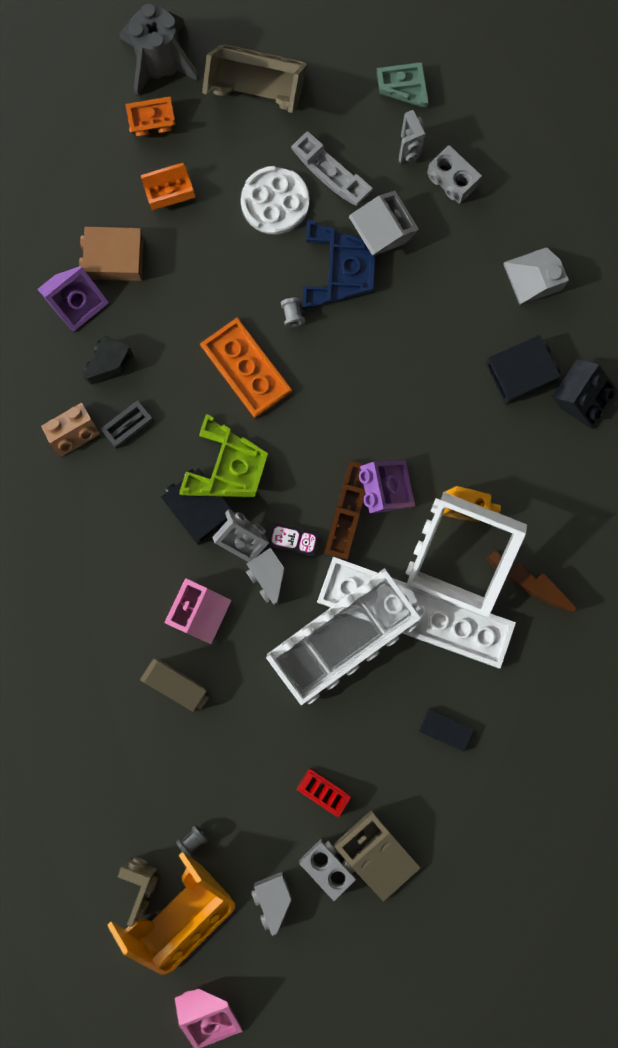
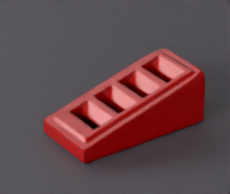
M310 768L296 789L338 818L351 798V794ZM314 777L317 780L309 792L306 790V787ZM323 783L325 786L317 797L314 794L319 785ZM330 788L333 792L328 801L325 802L323 798ZM339 794L342 797L336 805V807L334 808L331 805L335 800L336 796Z

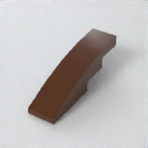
M349 461L325 554L348 559L365 496L364 484L359 480L360 466L364 464Z
M495 550L485 560L496 570L502 557ZM517 562L510 568L506 579L523 592L566 613L574 612L577 609L544 573L534 578L520 562Z

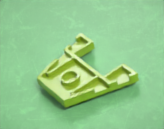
M206 414L199 436L222 443L212 477L208 479L186 472L179 494L190 496L255 497L268 453L244 437L241 439L231 433L230 428L225 425H219L213 421V417Z

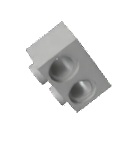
M450 145L429 163L427 172L430 180L436 185L439 184L445 190L446 195L451 200H456L459 204L479 186L482 177ZM445 166L448 167L449 170L443 171L440 169V167ZM461 181L465 183L466 186H459L456 184V182Z
M320 839L299 860V864L335 901L356 880L353 874L355 870L346 860L342 862L336 856L338 850L329 841L324 843ZM319 852L325 853L328 857L326 863L322 865L316 864L313 860L315 854ZM340 871L345 875L341 883H334L331 880V875L334 872Z

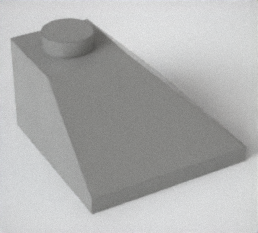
M547 247L503 263L520 305L562 291L569 281L561 260Z

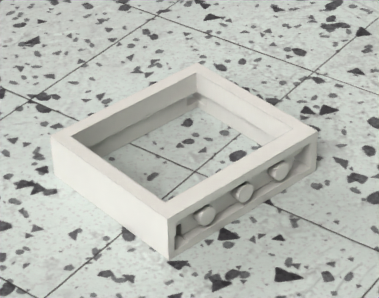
M443 492L441 499H435L430 511L435 513L432 521L427 519L422 533L426 534L423 542L418 541L413 553L418 555L416 561H410L405 574L410 575L407 585L489 617L525 537L527 524ZM446 507L512 533L484 597L419 572Z

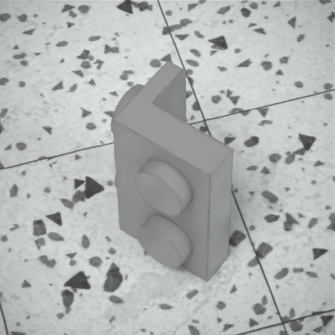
M414 110L404 114L401 132L402 142L398 159L400 164L406 161L408 163L413 162L421 155L425 137L424 124L422 119L416 116Z

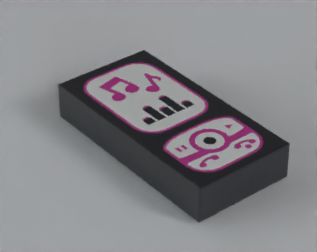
M273 522L267 546L314 557L319 533Z

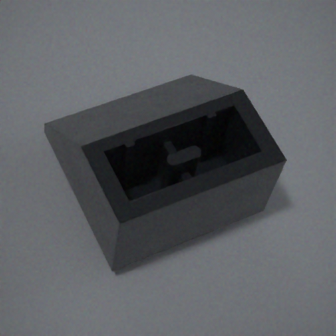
M576 359L552 398L564 412L589 428L594 429L614 400L618 390L599 364Z

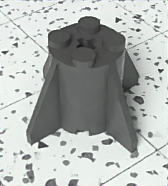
M152 4L143 5L141 10L131 18L119 33L121 40L134 47L137 63L133 89L134 93L138 96L150 77L161 79V76H172L178 70L196 81L199 79L198 71L179 43L178 33L184 25V18Z

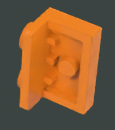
M171 97L125 104L130 126L129 130L131 133L135 132L136 137L149 135V130L158 129V133L172 131L171 126H176Z
M185 163L141 175L151 211L195 198Z

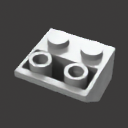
M396 191L379 195L349 216L372 256L404 245L419 230Z

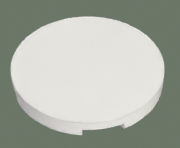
M269 166L254 172L245 182L246 184L241 194V207L246 220L257 230L267 234H283L295 229L307 215L309 208L308 188L296 172Z

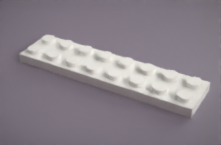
M333 557L317 603L331 608L376 575L377 572ZM392 578L421 617L417 621L419 625L410 632L405 630L402 634L490 666L501 668L516 622L491 613L489 617ZM387 581L363 598L385 628H388L409 613ZM357 603L344 612L371 622Z

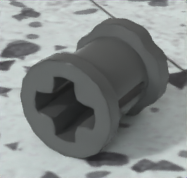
M196 824L187 836L182 840L176 841L181 851L190 858L194 856L193 853L203 843L207 844L209 842L206 834Z

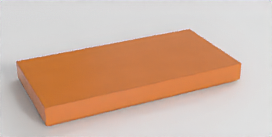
M238 317L200 343L201 348L254 419L292 393L291 387Z

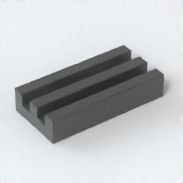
M137 400L104 425L101 430L113 446L118 448L152 422L153 419ZM137 409L140 410L139 413H137L130 420L125 422L113 433H109V431L112 428H114L116 425L122 422L125 418H127ZM145 416L143 420H141L139 423H137L135 426L129 429L118 439H114L122 432H124L127 428H129L131 425H133L135 422H137L140 418Z

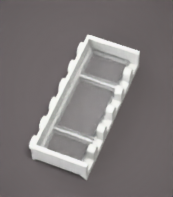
M384 568L267 653L266 659L300 705L305 702L310 704L319 698V692L324 688L330 690L340 682L338 678L346 673L349 676L359 668L358 664L364 659L370 661L379 654L378 649L386 644L389 647L399 639L398 635L405 630L410 632L419 625L417 621L421 617Z

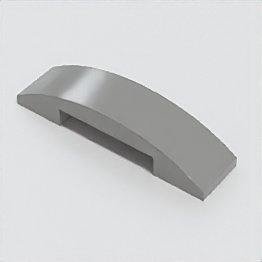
M308 131L291 146L295 154L312 173L346 201L357 206L373 191V188L357 174L353 176L324 150V145Z

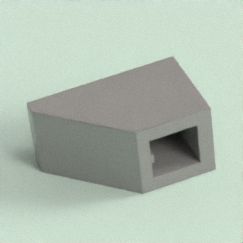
M269 548L247 563L249 570L246 573L253 584L258 581L262 587V590L259 592L266 603L271 601L273 605H276L279 601L284 567L272 549Z
M283 872L255 882V890L251 891L256 906L261 905L264 913L260 915L264 929H270L272 936L277 934L291 902L292 895Z

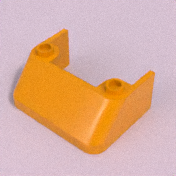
M183 852L179 857L187 867L182 875V882L186 888L152 921L142 918L140 922L136 921L132 927L128 926L126 929L113 922L107 925L125 956L161 975L168 974L176 969L235 908L232 898L208 871Z

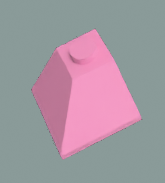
M200 989L187 991L183 995L175 997L179 1026L194 1048H202L243 1032L239 1021L226 1001Z

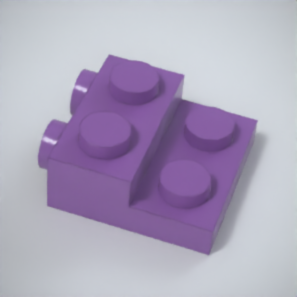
M406 460L375 461L360 466L359 480L364 484L366 493L364 503L369 508L370 513L387 512L415 506Z

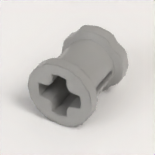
M298 297L288 298L281 302V307L284 308L286 320L284 324L286 327H296L305 323V318L302 316L300 309L301 300Z

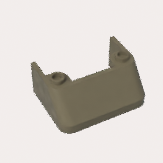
M219 45L207 54L202 93L208 94L211 90H214V94L226 96L227 92L238 91L275 99V102L280 104L279 108L293 113L299 103L307 63L235 46Z

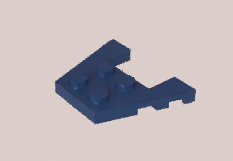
M307 220L306 243L330 244L328 287H303L302 309L306 310L373 292L375 255L372 256L363 239L349 234L344 235L335 231L334 228L323 227L316 224L315 221Z

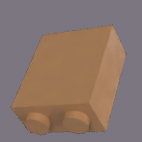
M85 227L84 235H81L80 238L83 257L79 259V266L84 269L91 280L142 281L144 236L141 228Z

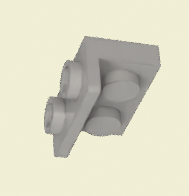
M228 509L225 513L228 521L212 537L214 543L250 562L269 544L265 535L266 531L260 524H253L248 521L243 514L239 512L234 513Z

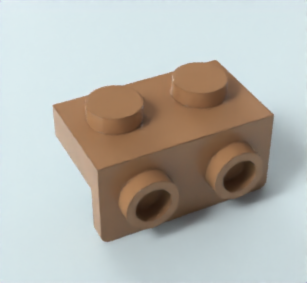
M83 403L70 408L41 426L49 444L59 457L100 435L98 428L92 421Z

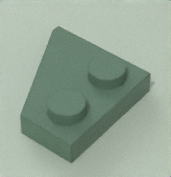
M422 62L377 68L380 94L420 107H428Z

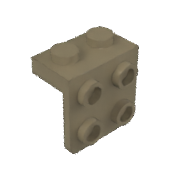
M134 857L133 860L129 858L118 874V878L141 886L127 924L130 927L136 921L140 922L142 917H144L149 905L146 897H150L158 881V877H155L157 869L148 866L146 860Z

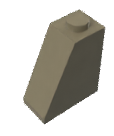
M153 659L140 679L145 684L192 712H195L197 708L202 710L209 699L206 696L207 689L160 659Z

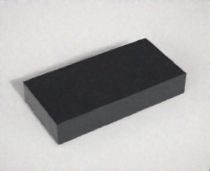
M428 709L419 732L464 752L474 729Z

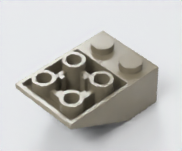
M372 810L334 843L338 852L383 902L420 869L419 865Z

